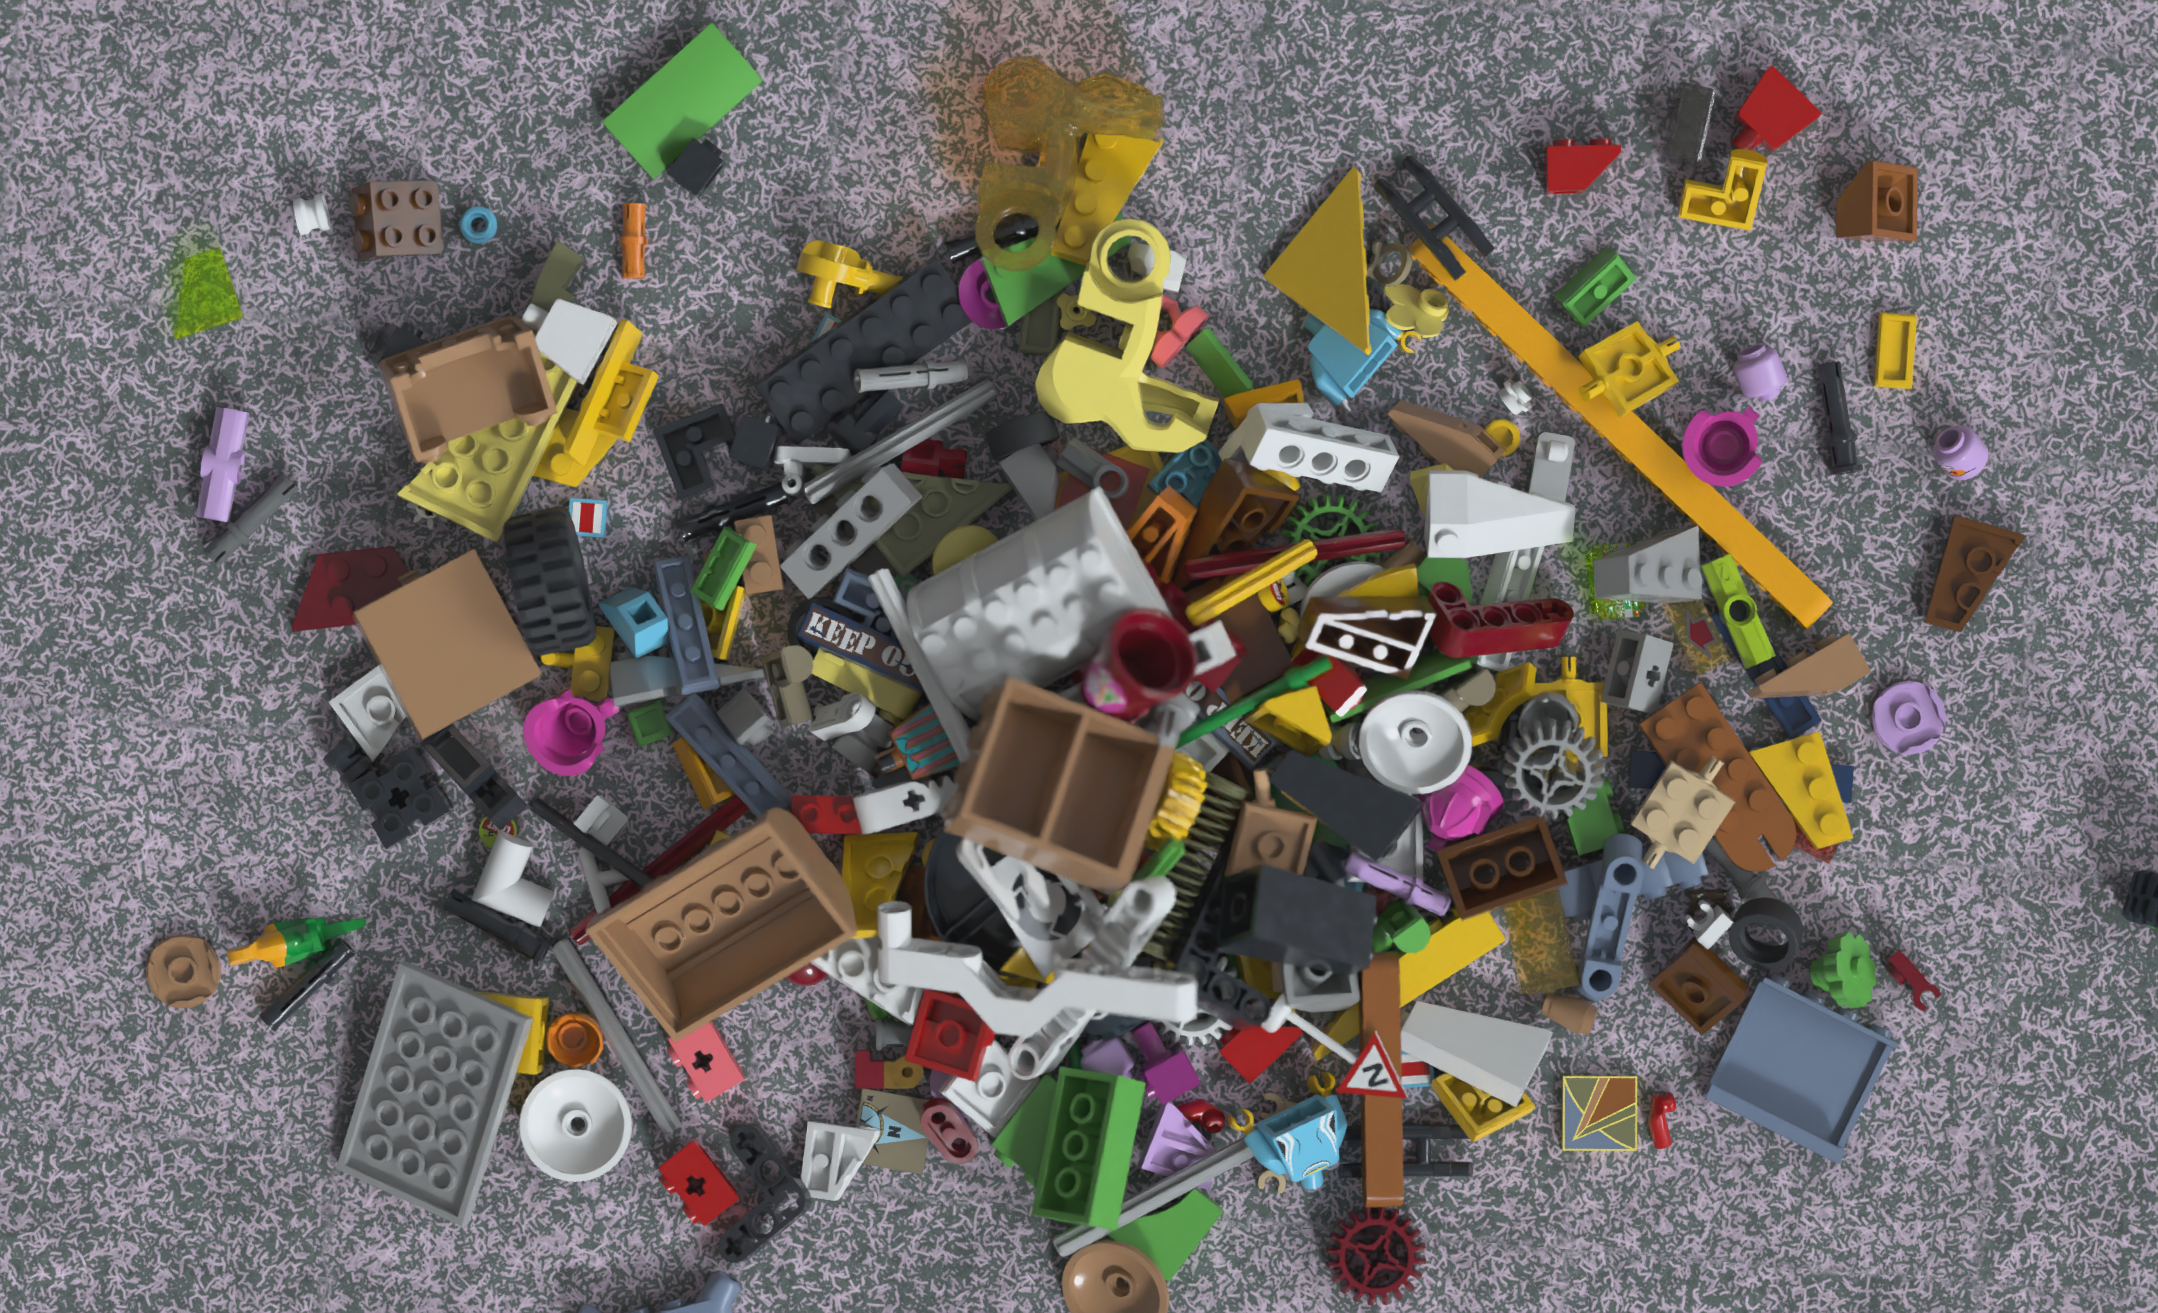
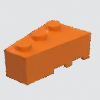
M1170 485L1155 498L1127 533L1140 559L1148 562L1155 569V575L1166 584L1172 581L1197 512V508Z

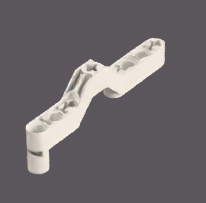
M892 901L882 903L877 907L878 937L882 939V943L878 945L879 980L890 984L960 993L995 1033L1031 1037L1065 1007L1178 1022L1192 1020L1196 1017V978L1192 975L1067 959L1055 963L1054 980L1042 990L1008 986L982 959L980 948L912 938L911 906L909 904Z

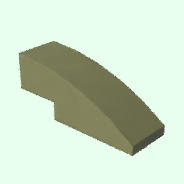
M557 241L545 261L536 282L531 303L547 312H550L557 299L574 304L577 299L567 292L566 288L586 260L560 241ZM532 329V330H533V333H534V337H536V335H537L538 332H537L536 330Z

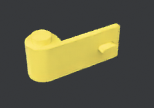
M822 649L818 650L813 660L811 674L849 693H861L873 701L876 707L881 709L878 716L895 725L899 724L901 719L904 720L913 713L922 695Z

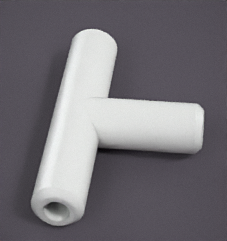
M581 847L578 854L598 914L611 907L605 886L629 881V879L615 869L600 872L595 855Z

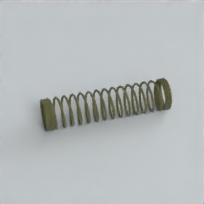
M1206 771L1204 782L1207 783L1206 788L1231 803L1203 793L1206 802L1226 814L1200 805L1199 810L1221 825L1195 817V823L1216 836L1189 827L1188 833L1209 844L1211 847L1181 837V841L1185 845L1208 859L1184 851L1182 857L1203 870L1179 861L1173 865L1198 881L1168 871L1166 874L1193 892L1173 885L1175 894L1188 902L1175 899L1172 907L1183 914L1170 910L1166 917L1178 925L1164 920L1159 925V927L1173 936L1155 930L1152 936L1165 945L1149 938L1141 949L1164 960L1169 959L1168 957L1172 953L1173 946L1162 937L1172 940L1179 939L1178 935L1165 925L1177 929L1184 928L1183 924L1170 914L1182 918L1189 917L1188 913L1175 903L1187 907L1194 906V903L1180 892L1191 896H1199V892L1184 881L1196 885H1204V880L1189 870L1201 874H1210L1208 868L1194 859L1206 863H1215L1213 857L1199 848L1215 853L1220 852L1218 846L1204 837L1220 842L1225 841L1223 835L1209 826L1225 831L1231 830L1227 823L1214 815L1230 820L1236 819L1232 812L1219 804L1240 809V804L1226 794L1243 801L1248 793L1246 789Z

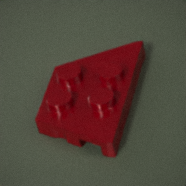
M394 546L318 554L293 621L292 632L356 625L352 618L354 612L403 587L398 578L408 573L409 570Z

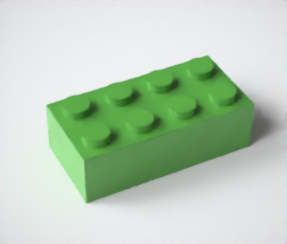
M1060 1067L1031 1215L1060 1222L1117 1231L1145 1088L1144 1082L1119 1075Z

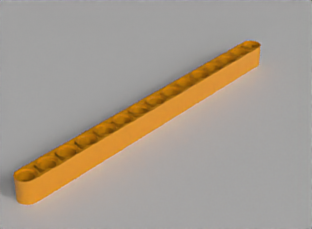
M1430 224L1428 227L1432 229L1435 225ZM1446 236L1442 242L1449 248L1466 271L1456 281L1453 280L1419 238L1408 247L1412 253L1413 261L1417 259L1421 263L1419 266L1440 286L1444 284L1448 288L1446 292L1467 312L1471 310L1474 313L1473 317L1494 337L1498 335L1501 338L1499 342L1521 363L1525 361L1528 364L1527 368L1548 388L1552 386L1555 389L1553 393L1575 414L1579 412L1582 415L1580 419L1602 439L1604 437L1609 440L1607 444L1629 465L1633 463L1636 466L1634 470L1654 489L1657 490L1659 488L1662 490L1661 495L1683 516L1687 514L1689 516L1687 520L1694 526L1698 525L1699 531L1709 541L1712 539L1716 541L1715 546L1725 556L1731 553L1737 567L1741 565L1743 567L1741 571L1763 592L1767 590L1770 593L1768 596L1791 618L1795 616L1797 618L1795 622L1799 626L1808 630L1833 604L1830 598L1710 484L1697 478L1691 472L1686 462L1635 413L1631 411L1619 417L1602 393L1594 396L1589 401H1584L1582 397L1585 394L1579 395V387L1593 381L1585 366L1451 239Z

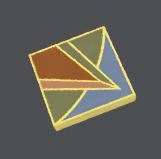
M1562 1075V1150L1637 1151V1076Z

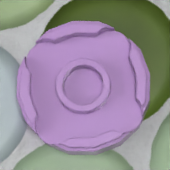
M1904 681L1890 685L1879 694L1873 704L1871 722L1873 732L1882 745L1893 752L1911 755L1924 752L1937 743L1945 727L1946 713L1944 703L1933 689L1923 683Z

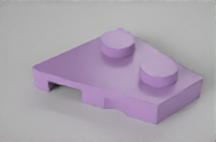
M1169 1101L1160 1106L1138 1165L1142 1169L1169 1177L1217 1150ZM1212 1179L1197 1187L1208 1190Z

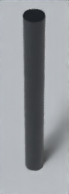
M538 798L531 806L530 810L642 889L647 883L654 880L653 877L590 833H584L574 825V822Z

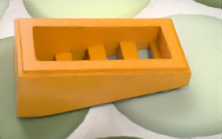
M1299 379L1226 397L1224 398L1226 415L1236 430L1247 417L1248 411L1259 403H1304L1302 384Z

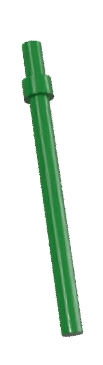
M1325 654L1303 667L1296 665L1285 671V676L1188 726L1180 731L1175 750L1257 708L1267 700L1276 698L1291 689L1295 692L1307 686L1308 680L1333 668L1329 657Z

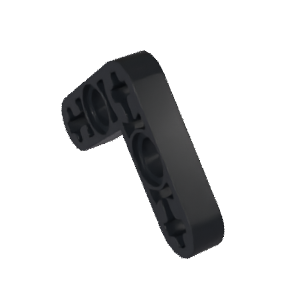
M755 1124L737 1127L732 1132L730 1145L735 1155L767 1198L720 1237L718 1247L721 1257L731 1263L745 1262L753 1257L804 1215L811 1205V1195L807 1187L767 1133ZM743 1134H754L756 1138L752 1141L753 1146L758 1152L765 1151L766 1149L768 1153L758 1157L753 1162L752 1158L757 1157L758 1154L752 1147L744 1148L742 1146L746 1140ZM768 1160L775 1161L779 1167V1175L774 1181L767 1180L762 1174L763 1164ZM787 1193H798L799 1198L796 1200L798 1208L795 1206L788 1207L781 1213L775 1208L782 1207L788 1202L789 1196ZM763 1212L768 1213L773 1219V1228L767 1234L760 1232L756 1226L757 1217ZM748 1234L755 1238L748 1239L741 1245L740 1248L743 1253L731 1252L730 1248L734 1245L731 1240L732 1238L734 1240L742 1239Z

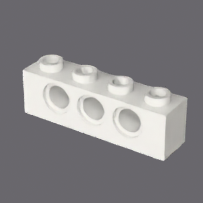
M1260 407L1257 408L1240 443L1249 464L1257 469L1278 470L1293 477L1306 476L1316 478L1327 484L1335 482L1349 485L1360 491L1368 489L1382 492L1399 458L1389 435Z

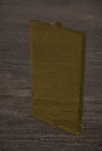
M1559 888L1505 906L1504 911L1522 994L1526 995L1543 991L1552 994L1556 989L1579 985Z

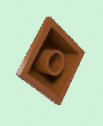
M1867 161L1837 200L1835 216L1836 238L1855 241L1917 242L1918 168L1879 161Z

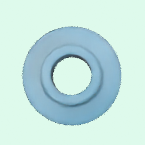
M481 206L472 207L462 215L460 230L468 241L475 244L486 243L494 237L497 231V220L489 209ZM476 219H483L486 223L485 229L481 232H475L472 228V223Z

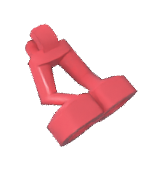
M1164 294L1162 296L1161 310L1168 313L1173 322L1172 328L1165 332L1156 331L1155 343L1149 359L1160 369L1165 368L1173 360L1183 346L1201 329L1209 318V314L1198 305L1189 307L1181 312L1177 301Z

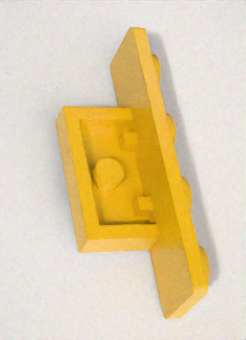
M621 319L617 329L612 333L609 348L602 363L596 369L593 384L588 395L583 399L577 420L565 440L563 452L574 462L583 466L588 460L599 433L630 443L659 377L653 370L630 364L642 338V332L628 320Z

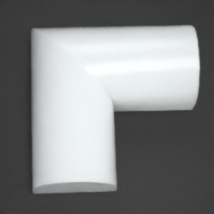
M499 830L472 900L541 927L555 892L521 878L534 844Z

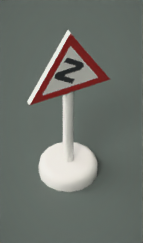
M1284 992L1271 1008L1268 1020L1262 1023L1261 1027L1266 1031L1276 1032L1288 1019L1353 1064L1336 1092L1409 1098L1377 1032L1373 1034L1360 1056L1357 1057L1294 1013V1008L1287 1007Z

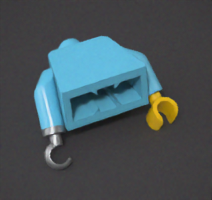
M1369 309V340L1372 347V352L1369 356L1312 314L1307 317L1304 323V327L1315 335L1307 346L1313 354L1309 365L1315 386L1336 410L1342 409L1341 419L1348 426H1355L1363 419V413L1359 412L1357 420H1347V414L1352 409L1348 403L1350 398L1357 394L1397 346L1402 352L1414 353L1412 349L1407 348L1405 345V339L1408 335L1421 341V336L1417 332L1403 331L1388 324L1385 320L1386 314L1380 310Z

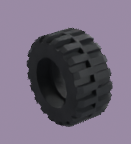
M558 506L511 516L503 526L505 553L519 620L521 621L522 630L530 651L542 656L589 646L596 639L595 616L584 559L570 512Z

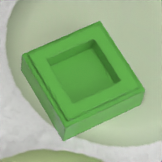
M661 699L626 713L639 748L674 734L670 723L665 718L666 712Z

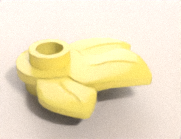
M1398 284L1392 287L1384 286V293L1394 303L1385 315V320L1388 324L1400 330L1415 328L1417 333L1423 338L1434 337L1441 332L1443 328L1442 322L1449 313V301L1443 293L1434 289H1426L1421 293L1414 287L1405 284Z

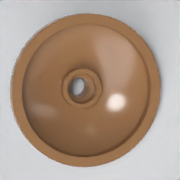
M1116 1240L1094 1241L1077 1250L1065 1266L1062 1277V1291L1066 1305L1071 1313L1168 1312L1169 1291L1163 1274L1145 1253L1130 1244Z

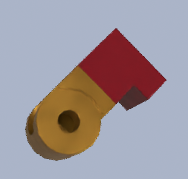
M855 1050V1088H913L923 1078V1066L905 1061L906 1055H902L896 1060H870V1050Z

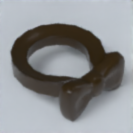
M1725 889L1688 891L1687 896L1691 902L1687 907L1686 916L1694 917V912L1701 900L1713 899L1715 904L1719 905L1731 917L1729 908L1724 901L1727 898ZM1687 923V926L1689 927V929H1690L1691 932L1693 933L1694 929H1692V928L1688 925V923Z

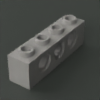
M894 464L882 469L877 465L861 479L865 485L857 493L850 490L836 503L839 510L831 517L827 514L822 516L810 528L814 534L805 542L800 538L785 551L788 558L780 565V568L808 599L823 592L848 566L859 558L923 497ZM870 495L878 499L880 503L879 513H875L870 509L868 505ZM844 520L849 521L853 525L855 530L853 537H849L844 533L842 527ZM818 544L823 545L828 550L829 559L827 562L818 556Z

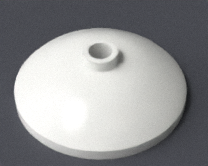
M1424 691L1399 692L1379 701L1367 713L1359 735L1360 754L1369 772L1387 787L1409 794L1431 793L1453 783L1465 770L1472 748L1470 728L1462 713L1446 699ZM1417 727L1421 728L1424 732L1416 734L1411 729Z
M565 1070L545 1078L530 1092L521 1111L520 1136L527 1155L543 1172L564 1181H587L605 1174L622 1158L631 1139L632 1117L624 1095L609 1079L588 1070ZM581 1117L584 1120L585 1127L583 1130L576 1131L572 1128L571 1122L573 1118Z

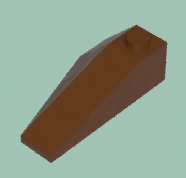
M1224 458L1205 488L1172 584L1179 587L1185 593L1217 577L1187 579L1185 562L1188 559L1255 550L1253 544L1267 530L1272 534L1281 526L1299 499L1298 493L1249 463Z

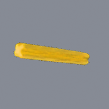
M1309 539L1299 542L1188 606L1186 610L1188 619L1194 626H1199L1310 562L1317 555L1316 548Z

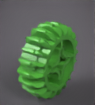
M1324 494L1322 498L1323 506L1318 507L1314 497L1308 500L1311 508L1310 512H1307L1301 505L1297 506L1296 511L1302 517L1301 520L1298 521L1294 517L1289 516L1286 522L1295 527L1294 532L1283 530L1281 536L1292 539V544L1300 542L1301 534L1308 537L1311 541L1321 539L1314 534L1321 538H1329L1332 534L1336 533L1339 527L1341 531L1337 537L1344 536L1350 522L1354 524L1359 534L1368 533L1376 529L1377 523L1372 522L1366 526L1364 525L1362 520L1367 518L1370 512L1366 509L1357 516L1353 512L1358 506L1356 500H1353L1348 509L1342 507L1345 501L1343 495L1338 496L1336 505H1330L1329 494ZM1322 514L1341 515L1334 528L1329 531H1322L1307 524L1311 519ZM1380 552L1341 557V559L1348 562H1367V557L1379 558ZM1329 559L1314 561L1311 567L1307 563L1296 569L1295 577L1305 573L1308 577L1303 583L1309 587L1313 579L1315 580L1322 574L1320 572Z

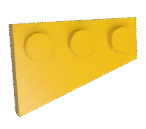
M1820 731L1748 752L1816 850L1853 839Z
M918 832L844 835L842 879L852 901L855 913V926L858 928L856 936L850 939L878 938L877 907L882 903L895 900L920 841Z

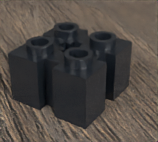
M411 747L387 761L386 763L390 771L384 775H381L379 770H372L348 785L363 811L373 809L378 817L376 821L371 823V826L385 849H392L415 835L416 832L412 825L421 821L424 826H430L455 811L440 785H434L430 788L424 777L432 772L417 747ZM398 788L400 792L407 790L409 793V797L405 799L407 804L405 808H402L401 804L395 805L393 799L396 797L395 791Z

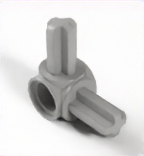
M1182 693L1174 699L1153 705L1149 708L1148 713L1131 725L1155 735L1157 734V743L1161 747L1165 745L1174 747L1178 742L1180 731L1187 728L1197 716L1199 706Z

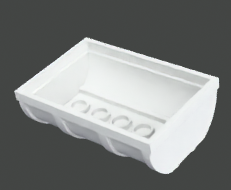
M1101 487L1088 492L913 586L908 590L906 602L912 633L949 699L962 713L974 720H982L983 714H980L978 711L985 693H991L995 684L1000 685L1008 677L1042 689L1081 668L1101 646L1108 628L1124 611L1137 607L1158 609L1173 617Z

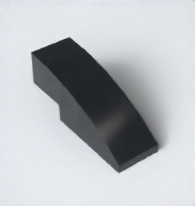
M453 724L426 737L420 743L426 752L499 830H502L527 807V804Z

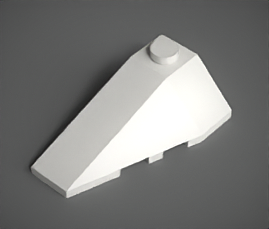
M1429 470L1424 527L1428 557L1467 558L1573 542L1576 508L1573 504L1535 492L1528 494L1513 489L1510 484L1498 481V483L1481 479L1478 477V474L1469 471Z

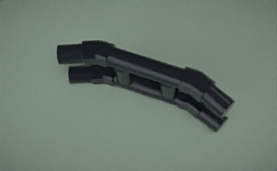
M1407 156L1403 160L1402 165L1424 188V191L1407 203L1405 198L1385 179L1377 180L1374 184V190L1402 218L1453 280L1456 281L1466 271L1449 248L1442 242L1447 235L1459 227L1483 257L1491 253L1495 247L1474 220L1466 214L1436 180L1435 176L1414 156ZM1436 201L1448 216L1434 228L1430 229L1418 214L1432 202Z
M1459 1124L1402 1125L1403 1140L1416 1139V1162H1403V1177L1472 1176V1162L1431 1161V1139H1469ZM1361 1125L1347 1126L1343 1141H1361ZM1362 1163L1340 1164L1338 1167L1339 1177L1362 1178Z

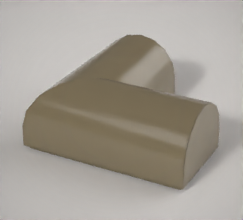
M796 645L784 647L763 656L761 661L780 727L785 728L812 720L813 715L803 684V680L809 677L813 669V659L810 653L805 648Z
M1473 665L1434 694L1452 703L1462 713L1471 705L1482 706L1488 703L1494 696L1496 685L1488 669L1479 665Z

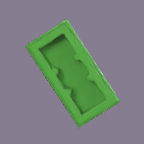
M724 526L690 593L714 608L723 611L757 544Z

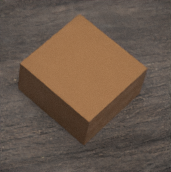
M475 549L422 577L419 574L418 568L402 575L398 580L403 587L354 612L352 616L419 741L542 675Z

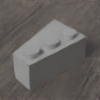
M1698 525L1658 532L1657 535L1651 538L1642 539L1636 542L1635 545L1619 549L1594 560L1595 598L1664 604L1702 599Z

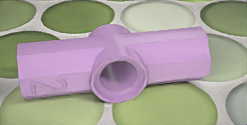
M216 407L210 444L206 446L201 462L200 475L203 481L196 517L221 522H228L230 520L236 484L238 485L242 478L239 468L245 462V453L242 450L249 422V413Z

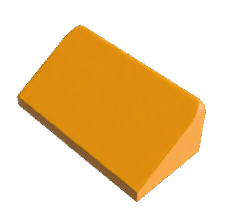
M683 737L672 743L704 810L736 795Z

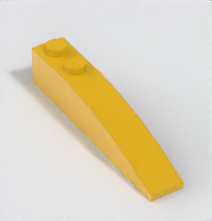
M1454 906L1451 909L1453 915L1442 922L1437 918L1427 923L1430 929V940L1423 950L1417 953L1398 951L1400 965V1008L1506 941L1489 912L1461 921ZM1359 1001L1348 1010L1338 1011L1335 1014L1334 1021L1328 1023L1323 1033L1340 1045L1359 1034ZM1318 1040L1310 1048L1317 1060L1332 1052L1330 1048Z

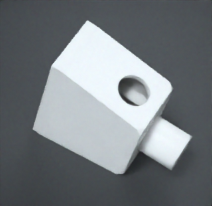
M561 299L555 301L550 312L531 303L522 317V320L530 328L538 332L535 340L539 352L582 385H584L617 325L615 319L609 315Z

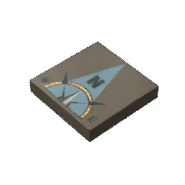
M862 1088L856 1127L880 1131L879 1138L862 1164L923 1175L929 1138L921 1128L919 1112L921 1107L930 1099Z

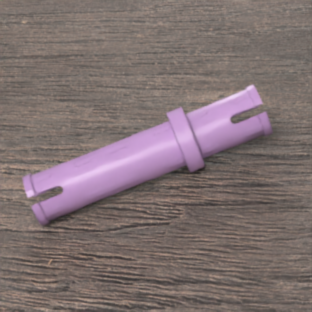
M1350 850L1348 852L1349 857L1343 861V866L1350 875L1402 898L1403 903L1409 906L1413 904L1418 905L1440 917L1449 908L1452 896L1424 884L1423 879L1417 876L1413 878L1406 876L1383 864L1375 863L1354 850Z

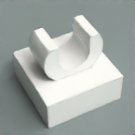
M1701 900L1698 904L1706 912L1704 919L1696 921L1690 915H1687L1685 919L1688 925L1694 929L1693 933L1697 941L1709 950L1733 924V921L1729 914L1719 905L1712 909L1709 903Z

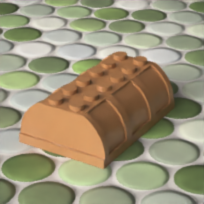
M772 808L761 814L755 823L732 837L720 839L705 848L699 857L669 875L659 876L647 883L641 892L614 908H606L596 914L591 922L587 924L585 931L673 1041L677 1042L856 936L858 928L855 926V913L850 895L839 872L795 816L783 809Z

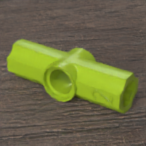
M1731 553L1701 566L1702 573L1719 609L1720 620L1726 625L1744 668L1747 669L1776 656L1758 617L1756 603L1749 596ZM1734 601H1739L1746 607V617L1741 622L1735 621L1729 614V607Z

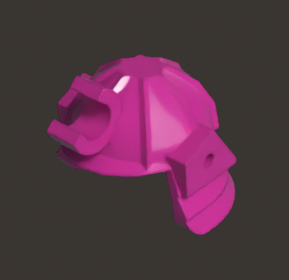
M1750 406L1742 414L1725 411L1712 416L1706 410L1698 412L1688 424L1682 442L1684 459L1691 472L1703 482L1720 487L1737 485L1750 478L1762 464V458L1756 454L1758 437L1756 427L1753 424L1760 415Z
M570 689L561 691L548 700L534 706L527 714L523 727L526 746L533 758L548 771L562 776L581 774L586 772L594 763L595 757L605 750L601 744L606 734L604 719L616 714L620 710L615 706L613 698L609 699V697H606L594 705L585 696H573Z
M1469 765L1447 787L1435 792L1420 794L1418 799L1425 803L1421 811L1427 828L1434 833L1428 847L1435 851L1449 847L1451 841L1458 842L1464 840L1472 833L1482 836L1489 821L1494 820L1503 810V798L1495 784L1483 773Z

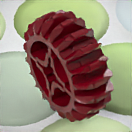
M1363 1206L1364 1218L1359 1219L1357 1213L1351 1210L1349 1211V1216L1353 1223L1350 1226L1342 1219H1339L1337 1222L1338 1226L1344 1230L1343 1234L1330 1232L1329 1237L1337 1241L1338 1246H1326L1325 1251L1328 1254L1337 1255V1259L1327 1261L1326 1266L1331 1269L1339 1267L1340 1271L1334 1273L1331 1279L1333 1282H1339L1345 1278L1346 1282L1340 1288L1343 1294L1349 1292L1352 1287L1356 1289L1353 1293V1301L1359 1302L1362 1294L1367 1293V1304L1373 1306L1375 1295L1380 1294L1382 1304L1388 1305L1389 1298L1387 1293L1393 1291L1395 1298L1401 1300L1403 1296L1398 1288L1402 1284L1409 1291H1413L1415 1288L1407 1280L1408 1277L1411 1275L1421 1279L1422 1272L1414 1269L1413 1266L1414 1264H1426V1258L1415 1256V1251H1421L1426 1246L1424 1242H1412V1239L1418 1237L1421 1232L1418 1228L1408 1232L1405 1230L1412 1221L1408 1216L1403 1218L1400 1223L1396 1222L1399 1216L1398 1209L1393 1208L1387 1218L1384 1217L1385 1207H1377V1216H1371L1370 1208H1364ZM1383 1225L1381 1231L1378 1232L1376 1238L1371 1242H1362L1351 1238L1364 1227ZM1393 1230L1403 1238L1405 1243V1262L1389 1253L1388 1246ZM1381 1244L1384 1248L1381 1251L1382 1254H1386L1387 1260L1393 1263L1377 1260L1370 1268V1264L1367 1262L1370 1260V1257L1366 1256L1365 1251L1359 1249V1247L1366 1250H1375ZM1346 1248L1363 1258L1362 1273L1358 1280L1347 1269L1345 1262ZM1388 1268L1400 1272L1395 1279L1386 1284L1369 1285L1371 1278L1373 1279L1376 1272L1380 1269Z

